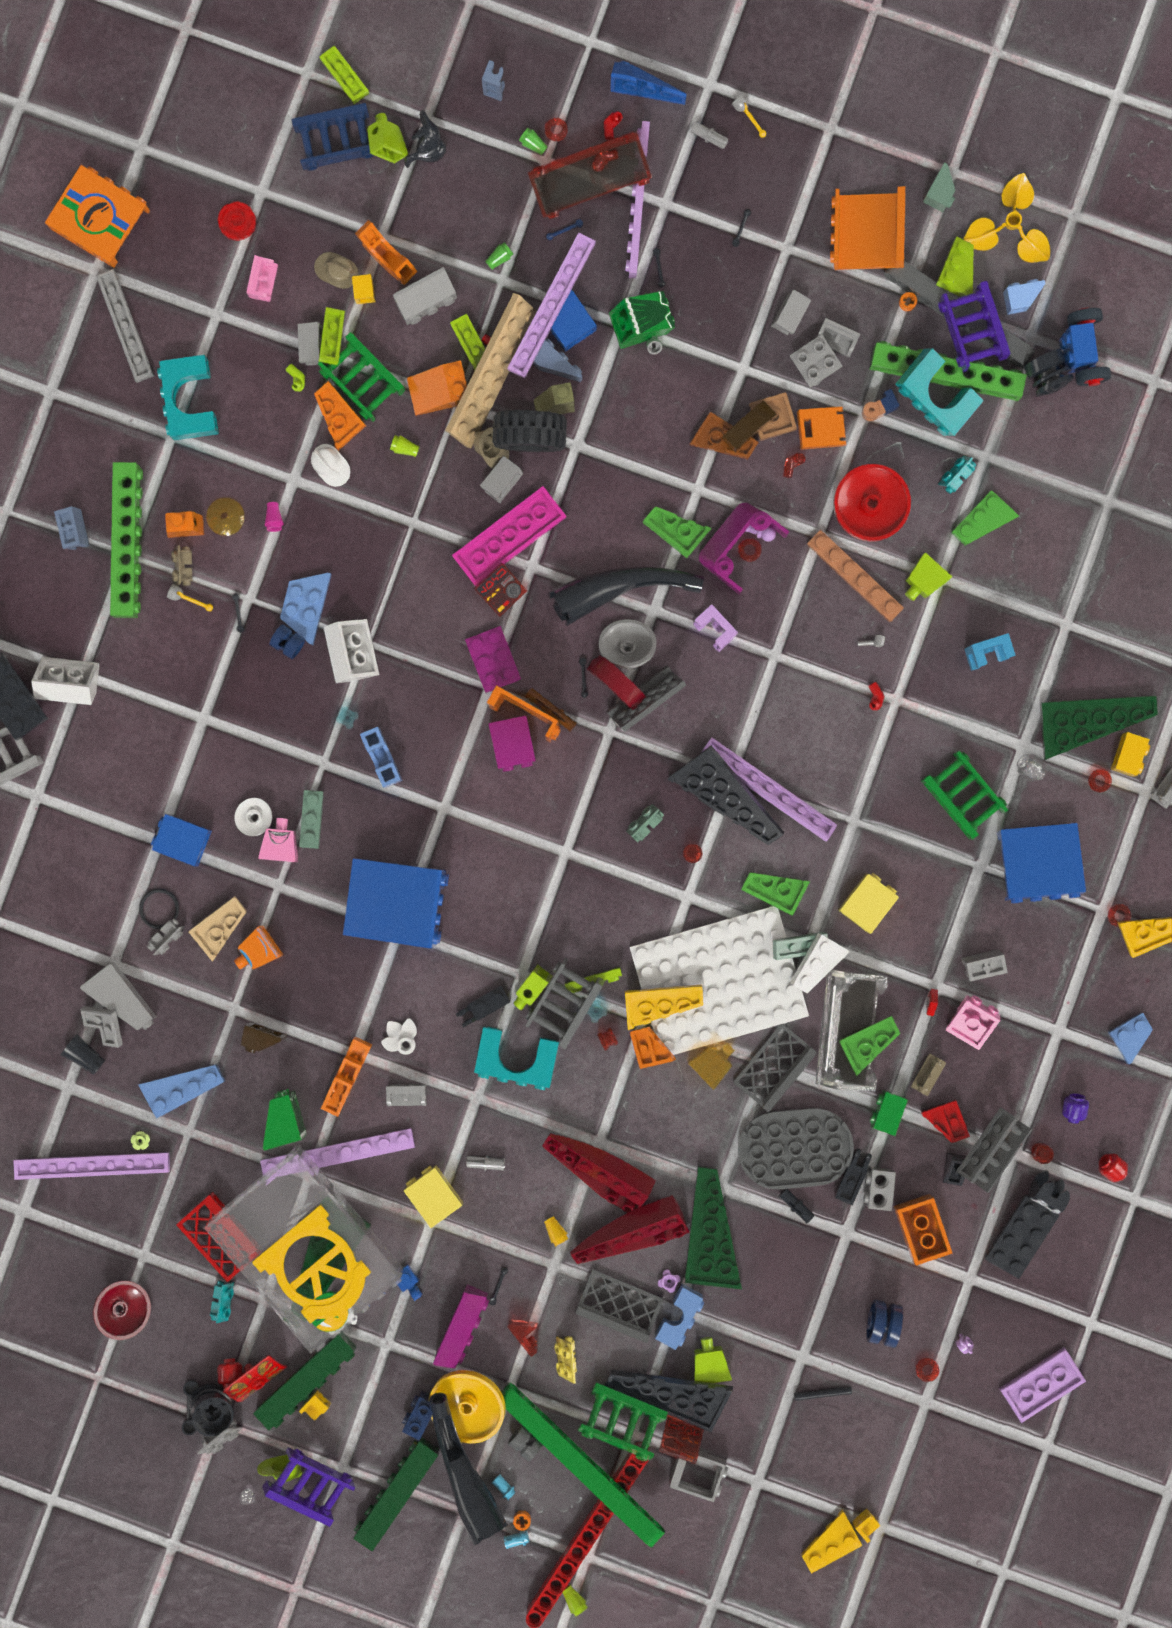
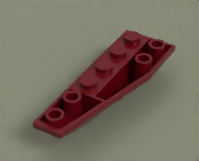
M550 1133L542 1145L543 1148L598 1195L626 1213L641 1208L656 1182L655 1179L624 1160L592 1145L568 1137Z
M671 1195L637 1208L603 1226L570 1251V1255L577 1264L662 1245L666 1241L680 1238L690 1233L678 1202Z

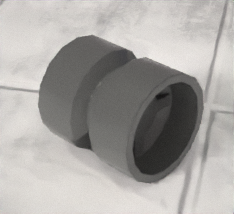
M523 1425L517 1428L507 1443L515 1451L520 1450V1455L528 1462L536 1456L543 1446Z

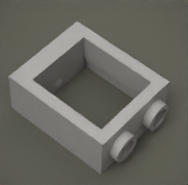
M689 1447L688 1450H691V1449H692V1451H693V1452L689 1451V1453H690L691 1455H692V1453H693V1456H694L695 1449ZM696 1450L697 1453L695 1452L696 1457L694 1458L718 1465L710 1490L680 1480L687 1458L684 1459V1457L677 1456L669 1479V1487L714 1502L715 1497H719L721 1492V1479H725L728 1471L725 1459Z

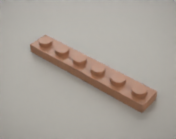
M820 530L807 543V546L887 621L891 622L904 609L823 531Z

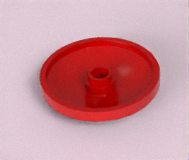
M866 464L848 472L838 484L833 500L834 513L840 526L852 537L868 542L881 541L893 536L905 524L910 513L911 496L907 484L897 472L883 465Z

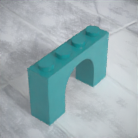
M933 348L924 349L895 385L904 397H908L912 401L913 407L925 414L924 417L927 421L934 423L938 427L937 430L943 436H955L984 400L972 388H962L946 407L939 408L935 406L930 400L928 387L931 378L944 364L945 360Z
M205 355L159 361L160 368H157L159 379H162L160 393L161 397L165 400L163 413L168 421V424H165L167 436L170 435L176 441L219 434L217 417L213 411L186 414L181 412L176 405V395L183 384L189 381L211 378L207 357Z
M483 1027L474 1070L478 1077L489 1079V1076L497 1077V1081L508 1083V1080L516 1081L515 1084L519 1086L532 1084L535 1085V1089L546 1090V1087L550 1088L559 1045L558 1040L540 1037L536 1060L532 1066L523 1071H513L505 1067L499 1057L503 1029Z

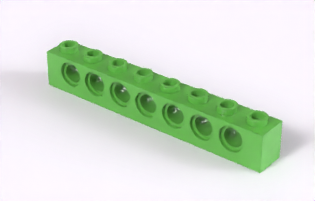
M881 341L874 346L869 370L902 376L910 367L906 359L915 360L923 349L915 351L910 350L908 346L899 345L896 347L891 346L889 342ZM938 353L945 362L931 378L930 383L958 389L972 388L977 393L1014 401L1021 399L1027 374H1022V371L1016 369L1008 371L998 365L990 367L985 366L983 362L974 361L973 363L969 362L970 367L967 371L970 372L971 377L966 378L963 376L962 368L957 365L956 357L954 359L947 358V355ZM892 354L896 357L897 361L891 362L887 356ZM944 367H950L952 374H947L944 371ZM981 375H987L990 381H983ZM1000 379H1006L1008 386H1003L1000 383Z
M113 462L110 616L114 618H138V613L141 610L140 602H138V594L141 593L138 575H141L139 556H141L142 548L139 544V537L142 536V527L139 525V518H142V507L139 505L140 499L143 496V491L140 487V480L143 479V470L137 463ZM128 479H131V480H132L131 486L128 487V488H125V487H124L125 481L128 480ZM128 498H131V505L125 507L124 501ZM127 517H131V523L128 526H124V520ZM130 536L131 542L128 545H124V538ZM126 555L131 557L128 564L123 563V558ZM130 574V581L123 583L124 575ZM129 593V601L123 602V595Z

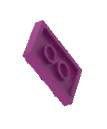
M501 626L465 639L485 693L493 691L496 685L502 688L521 680Z

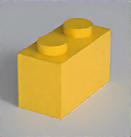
M1129 732L1122 733L1111 770L1132 777L1138 776V773L1140 774L1144 767V763H1142L1144 755L1146 756L1150 749L1148 744L1150 739Z

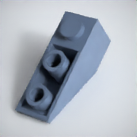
M546 338L533 365L540 371L581 382L582 371L575 364L572 366L567 361L568 357L561 351L558 353L554 349L555 345Z

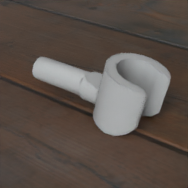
M875 635L874 641H858V646L873 645L875 647H882L885 637Z

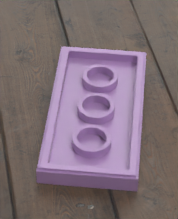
M1063 1347L999 1389L1022 1423L1085 1383L1086 1380L1067 1350Z

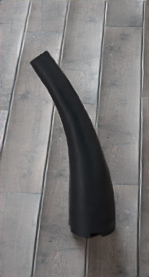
M659 567L621 568L575 579L550 591L548 597L549 599L554 598L555 603L552 606L561 621L566 620L565 625L569 626L609 601L635 588L667 585L681 587L685 591L701 593L704 577L680 570Z
M439 1392L433 1394L429 1399L435 1432L459 1516L475 1546L480 1541L488 1539L503 1530L508 1524L493 1495L482 1481L463 1448L451 1416L446 1394Z

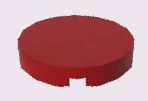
M236 201L226 204L218 215L219 228L228 239L234 241L245 240L255 231L257 224L256 216L251 207L245 203Z

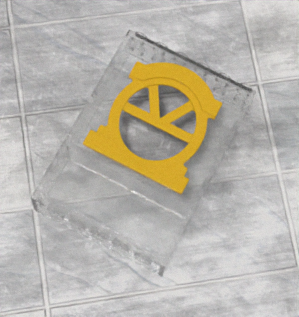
M300 1145L295 1147L210 1218L204 1227L310 1354L314 1350L317 1352L326 1345L325 1341L330 1337L333 1339L341 1332L340 1329L333 1332L321 1331L313 1325L312 1322L315 1319L332 1318L348 1310L349 1314L345 1324L349 1326L356 1320L355 1316L358 1313L366 1312L371 1307V1302L375 1299L377 1301L385 1296V1291L390 1286L394 1288L401 1282L400 1278L402 1277L403 1267ZM306 1236H320L336 1244L335 1247L289 1284L284 1272V1258L288 1248L295 1241ZM342 1252L346 1259L347 1271L345 1272L325 1264ZM318 1271L345 1280L341 1290L334 1296L323 1300H315L316 1297L322 1295ZM310 1277L312 1279L314 1299L304 1297L296 1292V1289Z

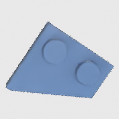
M1139 1013L1108 1033L1126 1063L1131 1064L1153 1029L1145 1015Z

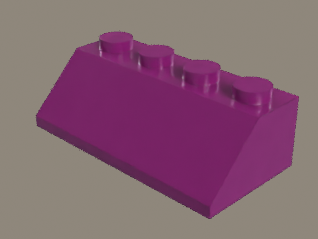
M469 1284L466 1285L436 1352L433 1365L455 1369L458 1363L462 1364L466 1355L463 1350L465 1346H470L474 1337L471 1335L473 1328H478L482 1319L479 1317L481 1310H486L490 1301L487 1299L488 1293Z

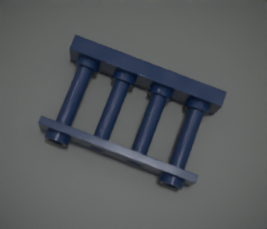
M366 103L291 119L295 133H300L306 155L305 159L300 160L303 170L313 171L320 166L357 158L368 159L374 156L370 153L364 122L366 118H369ZM347 122H357L361 147H350L346 129ZM337 125L343 150L332 153L327 128L328 126ZM318 129L320 130L325 154L314 157L308 132Z

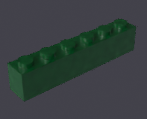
M341 1330L261 1403L254 1411V1416L268 1431L272 1427L278 1428L284 1422L283 1417L286 1414H293L298 1409L297 1404L300 1401H307L312 1396L311 1391L314 1388H321L327 1380L325 1378L328 1375H335L341 1369L339 1365L342 1362H349L355 1356L356 1345Z
M423 1437L418 1441L414 1440L408 1449L410 1451L409 1455L402 1457L397 1465L399 1469L396 1474L394 1472L391 1473L386 1481L388 1485L385 1490L383 1488L380 1489L375 1497L377 1501L374 1506L372 1504L369 1505L364 1513L366 1515L363 1522L359 1520L353 1529L355 1531L353 1539L371 1552H373L439 1455L440 1449Z

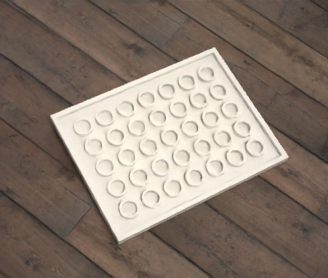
M771 906L630 947L641 989L702 985L703 1006L651 1021L654 1033L673 1055L809 1016L802 990L790 984L796 973L793 958L773 959V940L787 938L778 908Z

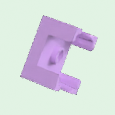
M712 604L693 623V626L700 631L711 622L712 627L718 633H722L713 644V647L718 652L738 634Z

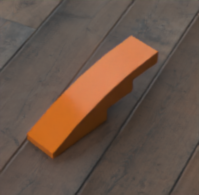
M356 1036L354 1037L323 1102L322 1110L337 1117L339 1116L372 1044Z

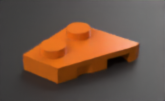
M650 1027L630 1031L640 1069L676 1060L675 1056Z

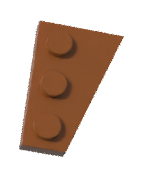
M710 412L690 445L748 460L759 442L752 438L735 453L722 439L723 435L733 426Z

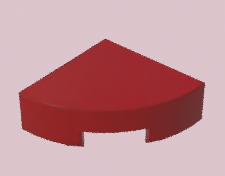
M931 988L928 995L930 1002L926 1007V1014L934 1016L938 1005V990Z

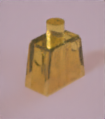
M728 1043L720 1050L712 1044L687 1062L714 1090L732 1067L727 1058L735 1050Z

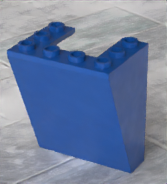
M353 858L343 935L431 949L436 947L441 941V932L438 931L439 927H436V925H440L441 914L438 913V908L442 906L444 894L440 893L444 886H448L449 875L446 874V870Z

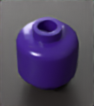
M1071 1093L1070 1096L1064 1098L1062 1115L1067 1118L1068 1122L1077 1124L1079 1121L1087 1118L1089 1102L1085 1099L1084 1095Z

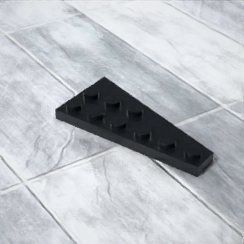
M712 745L667 778L672 783L675 782L680 785L687 793L689 791L697 796L698 800L713 810L732 819V822L736 825L740 824L749 830L750 834L767 845H770L784 834L780 826Z
M611 1370L605 1386L662 1409L668 1412L667 1415L712 1432L733 1392V1386L618 1370Z

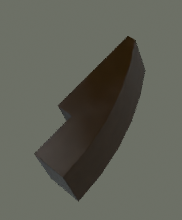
M763 400L724 434L722 439L736 453L777 414Z

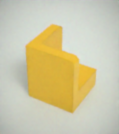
M371 274L353 276L352 283L356 304L376 302Z
M317 1390L301 1406L299 1412L302 1414L305 1411L313 1420H316L329 1409L331 1403Z
M868 1509L864 1510L853 1520L855 1529L867 1543L871 1541L869 1535L880 1527L879 1522Z

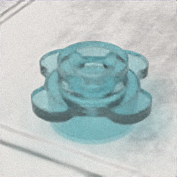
M345 706L342 707L341 713L336 717V721L339 724H344L347 729H351L359 715Z
M594 1000L586 1014H589L593 1023H597L602 1016L607 1015V1009L601 1006V1001Z

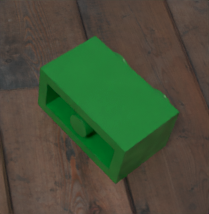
M883 1090L882 1094L879 1093L876 1099V1104L878 1105L876 1112H872L869 1120L871 1127L895 1136L908 1099Z

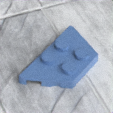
M331 573L289 581L280 619L305 638L311 645H314Z

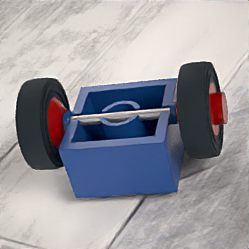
M1087 307L1070 313L1067 316L1069 328L1059 339L1060 349H1063V354L1066 358L1062 366L1063 368L1070 367L1071 370L1068 373L1078 372L1075 375V379L1079 386H1097L1111 379L1109 367H1096L1095 365L1099 360L1094 324L1103 320L1100 308Z

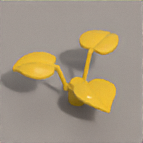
M1022 173L1010 180L1003 189L1001 196L1003 205L1013 207V212L1007 215L1005 223L995 229L992 220L979 218L970 225L963 240L973 244L976 250L986 251L992 249L998 243L999 238L996 232H999L1004 227L1009 230L1018 229L1023 238L1017 246L1019 257L1030 263L1048 261L1050 258V245L1044 233L1032 229L1025 236L1020 225L1022 216L1017 212L1016 207L1018 209H1026L1034 199L1033 187L1025 173Z

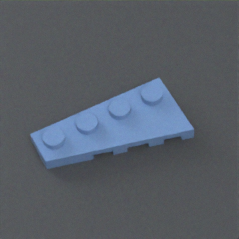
M217 1064L142 1083L139 1084V1087L157 1119L225 1082V1079Z

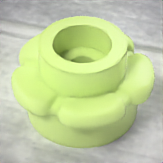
M138 1131L135 1135H132L131 1143H133L134 1149L144 1150L149 1146L150 1137L148 1134Z

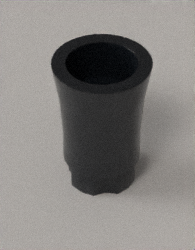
M78 1034L74 1036L60 1054L93 1075L105 1062V1059Z

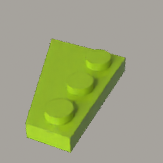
M959 237L954 239L936 283L937 286L959 297L973 293V244Z

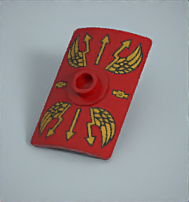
M267 1355L254 1366L246 1364L244 1367L246 1372L225 1387L224 1393L237 1402H243L285 1370L287 1365L277 1362L270 1355Z

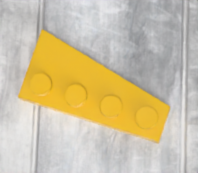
M702 985L625 991L628 1030L641 1024L645 1025L651 1023V1021L670 1017L672 1014L682 1013L704 1005Z

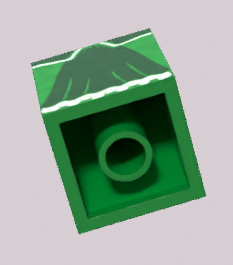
M664 291L624 298L609 312L620 349L648 341L653 337L666 335L675 328V321L671 315Z
M289 1089L278 1091L274 1094L275 1097L270 1100L263 1142L264 1151L300 1141L307 1135L295 1090L290 1092Z

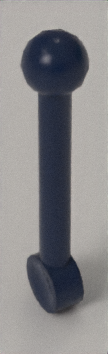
M578 219L575 224L554 233H548L546 238L547 240H552L553 237L575 227L581 228L583 221Z

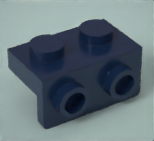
M421 1391L419 1396L415 1395L410 1405L413 1409L411 1413H406L402 1421L405 1424L402 1432L417 1440H420L432 1417L430 1401L427 1400L428 1394Z

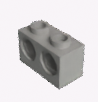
M870 1167L865 1177L868 1190L864 1191L863 1202L866 1203L869 1209L892 1211L896 1174L893 1169ZM878 1175H884L882 1183L878 1184L875 1182V1178ZM876 1194H882V1200L879 1203L873 1202Z

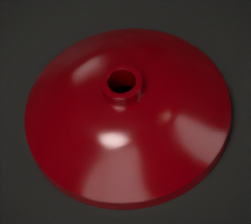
M127 1280L116 1281L107 1285L98 1294L93 1305V1320L97 1329L104 1336L114 1340H126L137 1335L147 1324L151 1313V1303L147 1292L137 1283ZM120 1305L121 1309L116 1312V1306Z

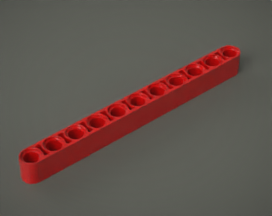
M638 1441L634 1445L641 1448L643 1441ZM630 1452L612 1477L616 1483L622 1482L625 1484L623 1489L627 1493L649 1461L639 1460L635 1457V1454ZM627 1466H634L636 1468L633 1472L625 1470ZM600 1499L597 1500L526 1610V1623L529 1627L538 1628L542 1625L614 1513ZM602 1515L604 1518L601 1521H596L594 1516ZM586 1531H590L593 1533V1535L591 1537H585L583 1533ZM579 1547L582 1549V1552L574 1553L572 1550ZM570 1564L572 1567L565 1570L562 1568V1565ZM554 1580H558L561 1582V1584L558 1586H554L551 1584V1582ZM546 1596L550 1598V1601L543 1602L541 1598ZM532 1613H537L539 1617L532 1618L530 1615Z

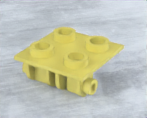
M572 1336L565 1337V1340L556 1337L557 1373L562 1378L575 1384V1373L577 1372L576 1358L573 1356L575 1355V1351H573L575 1350V1341L572 1340Z

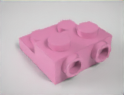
M967 995L947 1025L946 1031L979 1050L1000 1022L999 1011L992 1005L988 1007L983 1005L979 997Z

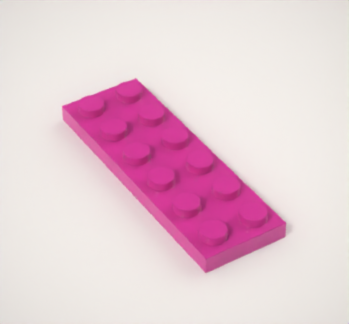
M542 486L454 553L452 557L476 587L498 568L505 565L563 521L566 515L544 486Z

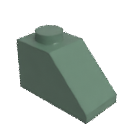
M945 162L923 201L942 213L946 207L950 209L955 200V197L952 196L955 192L954 183L948 164Z

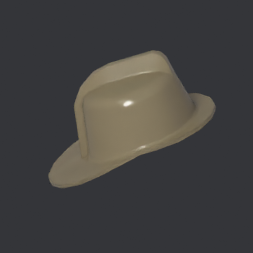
M323 253L315 261L314 268L317 276L321 280L341 289L352 287V277L359 275L355 263L336 253Z
M493 427L474 434V448L490 468L494 469L503 456L509 459V450L496 448L492 443Z

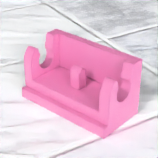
M254 255L246 292L249 298L270 302L278 264L274 263V260Z

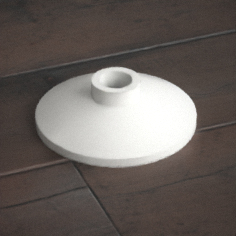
M250 798L243 801L235 812L237 828L248 836L263 834L272 822L271 808L265 801L258 798ZM255 815H258L257 821L253 820Z

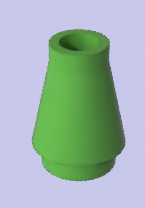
M527 128L519 139L522 142V146L541 156L548 148L533 129Z
M503 242L495 248L485 262L493 270L495 267L510 260L514 254L506 243Z

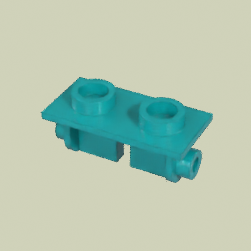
M968 456L958 458L953 468L942 476V480L938 485L946 486L945 490L949 494L955 492L963 483L959 477L962 476L964 479H967L975 470L976 464L972 461L973 458Z
M218 1280L217 1284L214 1285L213 1298L219 1299V1301H212L210 1316L211 1320L216 1321V1323L225 1322L229 1319L231 1300L234 1295V1282L225 1284V1281Z

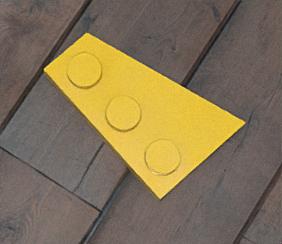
M1172 917L1118 922L1128 952L1132 958L1172 941Z
M843 1509L838 1513L835 1520L826 1526L823 1533L816 1537L801 1553L811 1574L862 1546Z

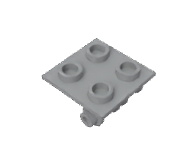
M822 334L790 355V358L810 388L817 386L823 379L843 367Z
M233 1418L230 1427L221 1434L205 1436L201 1442L204 1447L197 1453H206L207 1455L219 1452L224 1447L223 1444L226 1441L234 1440L239 1435L238 1432L243 1428L236 1427L235 1424L237 1422Z

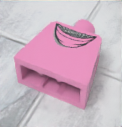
M276 818L275 829H266L258 859L298 862L296 831L287 830L288 819Z

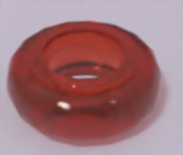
M552 118L545 125L546 137L551 141H561L568 133L567 124L563 119ZM555 125L562 128V131L558 134L551 132V128Z
M747 538L740 543L738 553L743 560L753 562L760 557L762 547L757 540ZM746 545H753L756 552L753 555H747L744 548Z
M1096 769L1089 775L1088 785L1093 791L1101 793L1111 787L1112 777L1106 770ZM1098 775L1103 776L1105 779V783L1101 787L1095 783Z
M1115 904L1108 911V921L1115 927H1119L1118 922H1121L1115 919V913L1118 910L1124 912V919L1122 921H1131V911L1124 904Z
M932 1358L921 1359L915 1369L918 1378L924 1382L934 1381L940 1371L939 1365ZM926 1365L933 1367V1371L929 1375L922 1373V1369Z

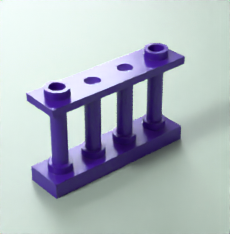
M987 281L979 283L975 293L953 300L948 299L947 293L941 296L938 302L939 310L941 313H944L957 353L956 362L963 372H966L970 367L969 362L992 355L998 356L999 361L1008 358L1011 352ZM976 300L980 301L981 311L955 319L952 311L953 307ZM982 318L986 320L987 329L960 336L957 326ZM985 337L992 338L993 347L972 354H966L963 344Z
M288 1447L286 1452L290 1461L276 1482L265 1481L262 1486L265 1497L330 1527L334 1521L331 1508L346 1487L352 1491L355 1490L352 1476L346 1472L342 1474L305 1456L299 1449L293 1450ZM297 1464L305 1467V1471L293 1489L286 1490L282 1487ZM313 1472L321 1475V1479L309 1497L303 1498L299 1496V1492ZM329 1479L338 1483L324 1505L320 1506L315 1503V1500Z

